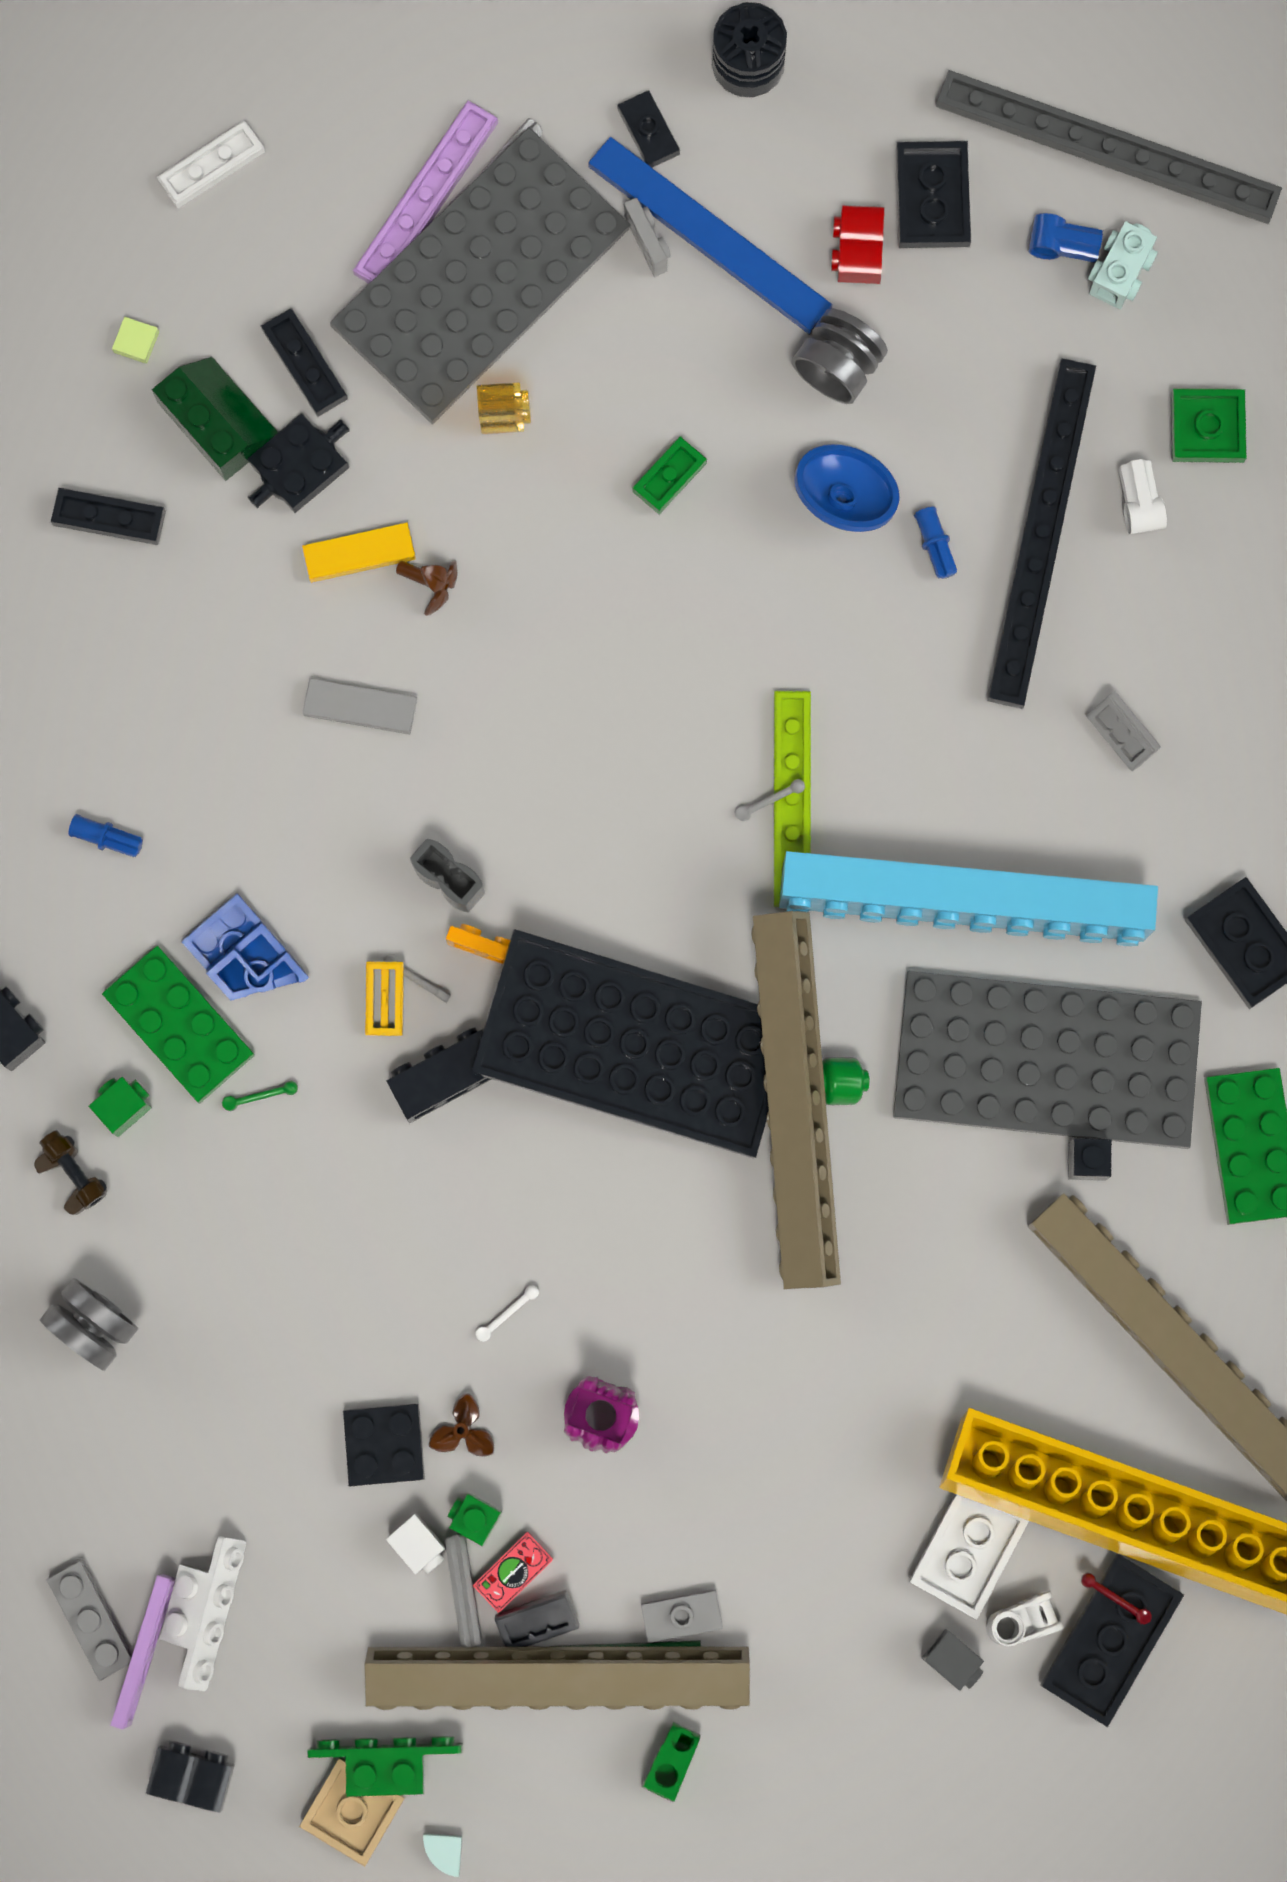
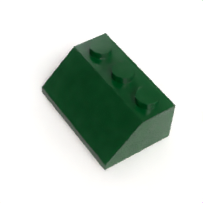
M212 357L178 367L151 389L159 406L225 481L248 464L247 459L278 433Z

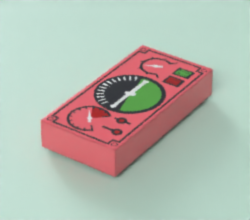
M527 1532L472 1586L499 1613L553 1558Z

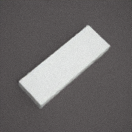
M243 120L157 176V180L176 208L179 209L265 153V149L246 121Z

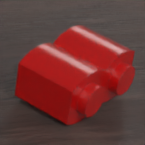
M842 206L841 216H834L833 238H840L839 250L832 249L831 271H838V282L880 284L885 207Z

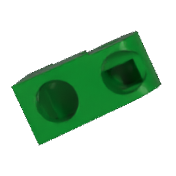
M673 1722L641 1787L671 1802H675L701 1735Z

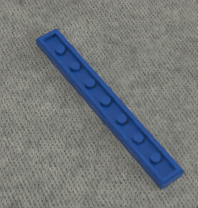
M612 137L604 143L588 162L589 168L629 199L632 200L637 197L641 207H648L653 217L809 335L813 332L816 324L820 323L825 311L832 309V304Z

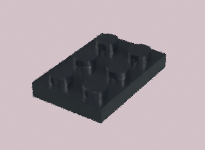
M968 141L897 142L899 248L970 247Z
M1247 877L1185 919V922L1249 1010L1287 984V932Z

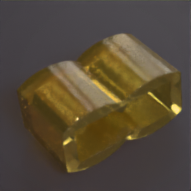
M520 382L477 385L478 414L482 435L525 432L524 424L531 423L528 390H521Z

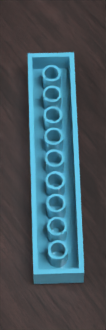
M786 851L782 866L779 908H785L787 911L823 912V917L830 919H845V914L860 915L861 921L871 923L882 922V918L897 919L896 924L904 926H917L919 921L933 922V927L938 929H955V924L970 926V931L978 933H990L992 928L1006 929V934L1012 936H1028L1029 931L1042 932L1043 938L1053 940L1065 939V935L1080 936L1081 942L1101 943L1102 938L1116 939L1117 945L1133 947L1138 946L1139 942H1144L1155 931L1158 886Z

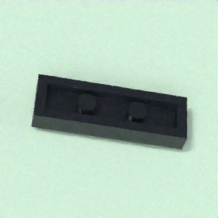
M292 308L261 325L266 338L317 418L348 400L347 394Z
M58 488L51 523L57 527L158 545L166 511L164 507Z

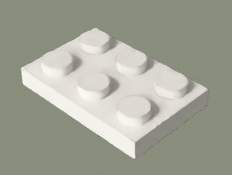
M955 1494L909 1582L977 1620L1029 1521Z

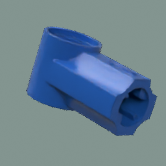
M1038 214L1034 218L1028 251L1032 256L1040 259L1052 260L1062 256L1096 263L1101 248L1103 230L1068 224L1064 218L1055 214Z

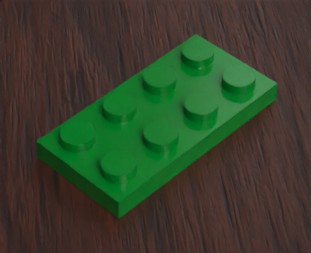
M158 945L102 993L106 1000L199 1104L255 1056Z
M1280 1068L1206 1077L1204 1081L1227 1225L1287 1218V1109Z

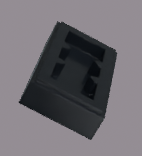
M649 90L617 105V110L644 162L651 168L680 155V149Z
M566 1590L495 1614L494 1618L505 1647H528L579 1629V1621Z

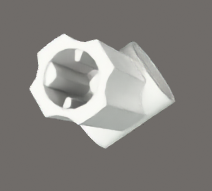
M1139 459L1120 465L1119 473L1126 502L1124 503V520L1128 534L1166 529V509L1163 499L1158 497L1151 460Z

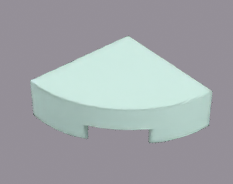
M424 1833V1848L432 1864L445 1874L459 1877L462 1836Z

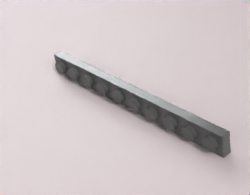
M951 70L947 74L937 100L936 107L1266 224H1269L1282 191L1280 186Z

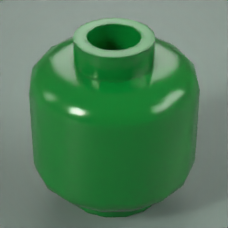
M853 1057L825 1058L822 1061L826 1105L857 1104L861 1100L863 1092H867L869 1089L870 1079L868 1071L862 1069L861 1063Z

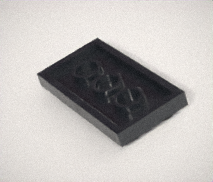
M1116 1554L1100 1584L1138 1609L1148 1610L1152 1616L1151 1621L1148 1624L1138 1623L1135 1615L1095 1590L1040 1684L1041 1687L1107 1728L1184 1597L1183 1593L1120 1554Z

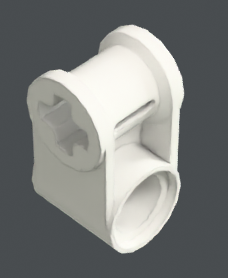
M1051 1591L1021 1600L1018 1604L991 1614L986 1624L987 1634L990 1639L997 1644L1013 1646L1063 1629V1624L1057 1621L1050 1602L1052 1598ZM1004 1617H1009L1015 1627L1014 1633L1007 1639L1001 1638L997 1632L998 1622Z

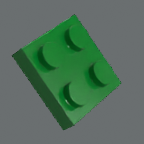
M1173 389L1171 393L1172 462L1244 463L1247 459L1245 389Z

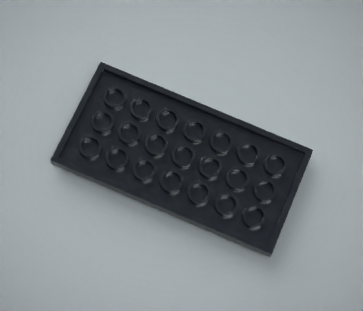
M514 929L512 931L470 1073L753 1159L757 1157L769 1111L768 1095L764 1088L766 1071L765 1059L761 1051L763 1035L761 1018L758 1014V1004Z

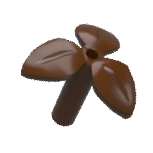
M400 561L396 568L398 575L427 586L434 592V597L424 612L426 616L435 613L447 602L449 598L447 590L448 588L453 589L455 587L458 575L456 561L451 562L448 572L446 568L439 565H426L419 568L405 561Z
M464 1394L457 1400L452 1412L457 1424L454 1427L449 1425L439 1427L432 1434L429 1440V1447L438 1452H451L457 1448L462 1438L465 1439L469 1453L481 1457L490 1456L494 1452L493 1439L484 1429L471 1430L470 1426L480 1417V1412L475 1399L470 1394Z

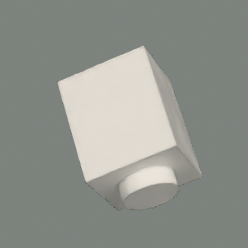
M414 1514L386 1539L415 1575L422 1569L428 1575L445 1560L441 1553L446 1549V1546L418 1514Z

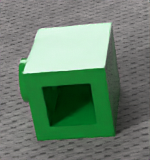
M124 1077L118 1080L112 1078L98 1090L100 1096L88 1106L108 1130L117 1137H120L152 1108L145 1101L150 1095L136 1079L130 1083Z
M469 1493L465 1500L458 1497L447 1516L453 1520L449 1528L478 1545L484 1546L503 1512Z

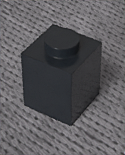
M1074 1138L1068 1143V1180L1105 1181L1111 1177L1112 1139Z

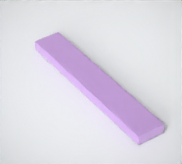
M469 100L466 102L354 268L355 276L370 284L430 225L498 124L497 117Z

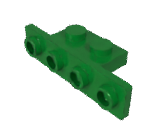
M454 1736L431 1737L432 1744H416V1737L393 1738V1745H378L377 1738L355 1739V1746H340L339 1739L317 1740V1747H311L307 1750V1758L346 1757V1797L423 1795L424 1755L461 1754L463 1752V1743H454Z

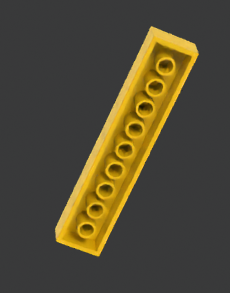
M968 1408L962 1416L939 1486L940 1489L1287 1615V1523Z

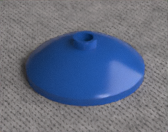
M835 444L816 447L802 457L795 471V488L802 503L819 520L834 528L851 532L876 530L886 525L893 518L900 500L899 489L890 471L872 455L857 448Z

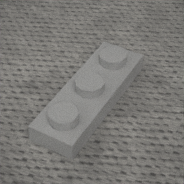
M83 1560L48 1578L47 1582L98 1680L101 1681L128 1666L132 1654Z

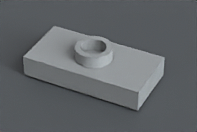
M1115 691L1109 694L1086 715L1131 771L1140 767L1161 748Z
M716 1590L641 1604L648 1643L723 1629Z

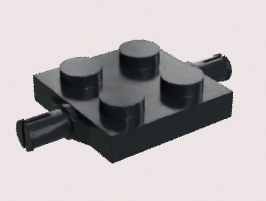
M301 413L252 454L247 460L260 475L263 482L261 487L247 497L254 507L258 509L271 496H275L284 501L296 513L349 469L348 463L336 451L334 443L347 432H350L345 423L339 419L336 424L324 433L315 428Z

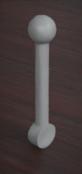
M796 779L792 781L791 786L749 807L739 806L735 811V815L739 820L747 821L751 817V813L793 792H803L805 784L802 780Z
M387 956L383 962L398 961L394 956ZM404 967L405 977L447 1003L451 997L450 995Z

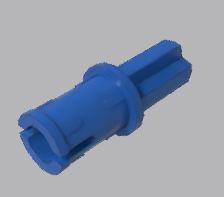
M927 507L919 510L914 515L924 540L922 548L928 551L936 576L939 579H946L957 573V568L948 545L950 537L944 534L936 507Z
M75 814L69 826L68 834L70 837H76L96 844L98 849L102 851L107 848L130 857H136L142 848L143 839L141 837L113 828V824L110 822L102 824Z

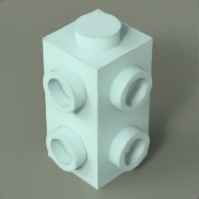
M1126 221L1120 233L1113 230L1104 247V250L1109 252L1104 263L1097 260L1089 275L1088 280L1093 282L1089 294L1120 310L1126 299L1133 302L1142 284V281L1137 279L1141 270L1149 271L1158 254L1157 251L1153 250L1157 236L1153 235L1147 227L1141 224L1132 225Z

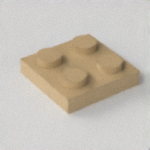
M340 1757L299 1827L365 1867L403 1803L405 1796L346 1797V1760Z

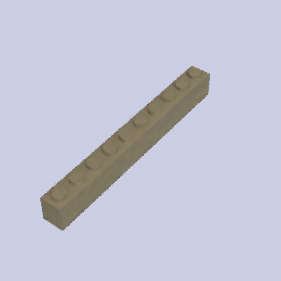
M787 911L753 916L751 936L756 950L757 963L755 964L754 972L758 981L760 998L758 1014L761 1018L763 1035L761 1051L764 1055L766 1071L764 1088L768 1095L769 1107L767 1125L771 1131L772 1143L770 1162L774 1168L775 1179L773 1199L777 1205L778 1216L776 1236L780 1242L781 1252L779 1273L783 1280L784 1289L820 1288L841 1285L810 912Z
M1064 1193L1060 1195L1027 1227L1287 1501V1420L1284 1417L1277 1419L1268 1409L1271 1406L1270 1401L1259 1390L1255 1388L1251 1391L1241 1381L1245 1378L1241 1370L1231 1361L1225 1364L1215 1353L1218 1350L1217 1345L1206 1334L1202 1333L1199 1336L1189 1326L1192 1320L1188 1314L1178 1305L1172 1308L1163 1298L1166 1294L1164 1289L1154 1279L1150 1277L1146 1280L1136 1270L1140 1265L1135 1258L1126 1250L1120 1253L1111 1243L1114 1237L1101 1223L1098 1222L1094 1225L1084 1215L1088 1210L1074 1195L1068 1198Z
M368 1647L365 1659V1705L375 1706L380 1710H391L397 1706H413L419 1710H429L435 1706H452L457 1710H467L473 1706H490L496 1710H505L511 1706H528L534 1710H543L550 1706H566L573 1710L585 1709L588 1706H605L612 1710L623 1709L626 1706H643L650 1710L661 1709L664 1706H681L689 1710L699 1709L702 1706H719L723 1709L733 1710L741 1706H750L749 1647Z

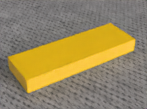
M408 522L302 545L311 583L398 564L400 561L416 560Z

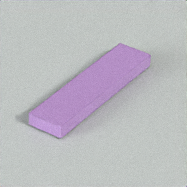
M165 1574L157 1575L110 1726L125 1729L132 1725L167 1613L175 1577Z

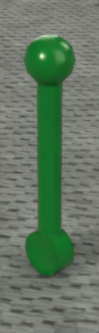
M288 1081L282 1087L236 1099L232 1096H227L223 1099L222 1106L227 1111H234L238 1105L284 1093L294 1095L298 1090V1085L294 1081Z

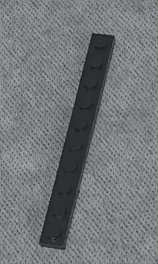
M1061 358L988 702L1023 709L1025 705L1096 365Z

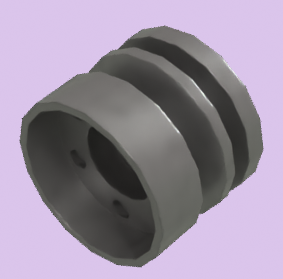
M827 309L820 320L821 323L816 324L812 333L815 339L805 340L793 357L792 364L803 380L826 397L843 404H853L867 383L865 374H874L878 363L883 361L888 349L881 337L857 317L842 310Z

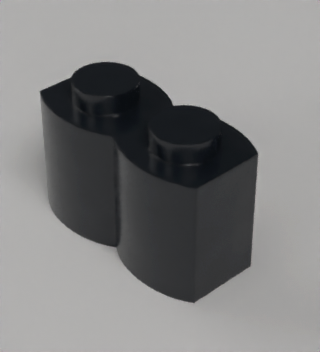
M169 1741L167 1747L159 1746L145 1794L220 1813L224 1807L235 1766L227 1762L228 1755L206 1750L205 1756L190 1753V1745L176 1741Z

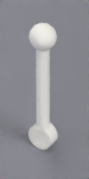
M534 1285L526 1287L525 1294L487 1327L478 1328L476 1331L477 1339L482 1342L488 1341L491 1338L492 1331L529 1299L534 1300L539 1296V1289Z

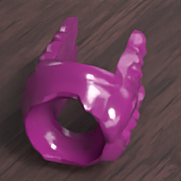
M585 1377L572 1390L564 1408L565 1435L571 1441H579L585 1449H589L591 1452L602 1450L605 1454L618 1452L631 1440L638 1428L639 1411L635 1392L628 1387H616V1385L604 1382L598 1377ZM597 1400L609 1402L616 1411L615 1422L611 1428L604 1431L593 1429L586 1420L587 1408Z

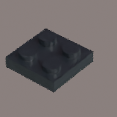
M419 1404L343 1411L349 1487L425 1480Z

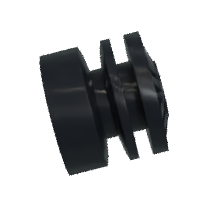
M744 2L730 7L719 17L714 27L712 69L716 80L726 91L739 97H756L768 93L781 79L784 73L787 31L783 20L773 9L760 3Z

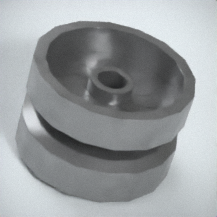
M73 1278L61 1294L63 1300L76 1313L73 1314L60 1305H51L40 1318V1321L69 1348L97 1368L105 1371L117 1357L114 1347L102 1336L105 1334L117 1343L127 1344L137 1332L138 1327L121 1313L122 1310L97 1290H92L81 1281Z

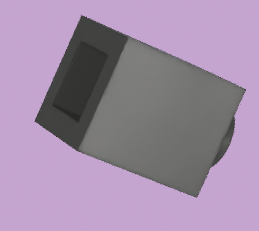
M947 1629L943 1631L921 1658L959 1691L964 1686L970 1689L984 1672L979 1668L984 1661Z

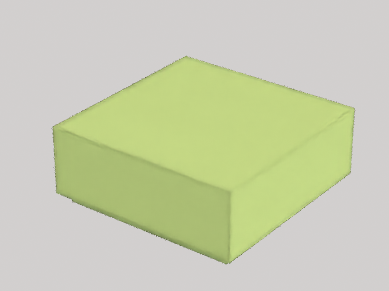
M124 317L112 350L116 354L147 364L159 335V330L157 327Z

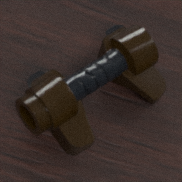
M55 1130L39 1142L44 1153L34 1162L37 1173L41 1174L62 1167L76 1186V1190L63 1207L69 1214L78 1215L85 1209H89L99 1203L107 1195L105 1182L96 1177L88 1179L79 1165L76 1164L74 1158L78 1150L70 1136L64 1137L58 1130Z

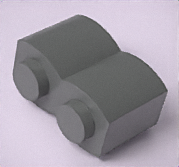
M426 839L410 857L418 877L427 885L441 889L445 899L460 911L469 913L485 894L479 876L468 866L455 862L448 849L437 841Z

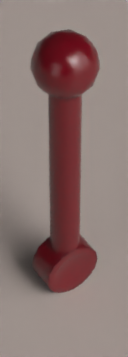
M1092 1573L1082 1575L1081 1583L1084 1587H1092L1135 1615L1138 1623L1148 1624L1151 1621L1152 1616L1148 1610L1138 1609L1097 1582Z

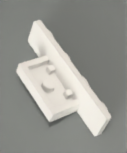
M219 1536L209 1572L186 1565H179L159 1640L188 1649L178 1684L181 1688L206 1691L208 1689L214 1672V1663L219 1644L224 1635L227 1614L233 1601L238 1573L244 1560L246 1541Z

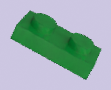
M680 436L632 488L633 493L660 515L707 464V459Z

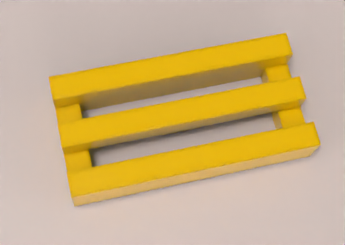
M367 961L365 1035L403 1036L404 962ZM375 969H381V1028H374ZM389 969H395V1028H389Z

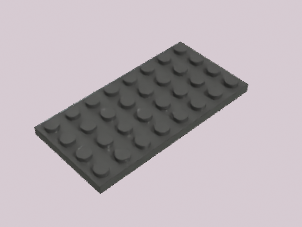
M528 127L330 322V326L433 425L630 229L631 224Z
M908 971L893 1118L1087 1139H1112L1115 1142L1189 1149L1191 1148L1202 1001Z

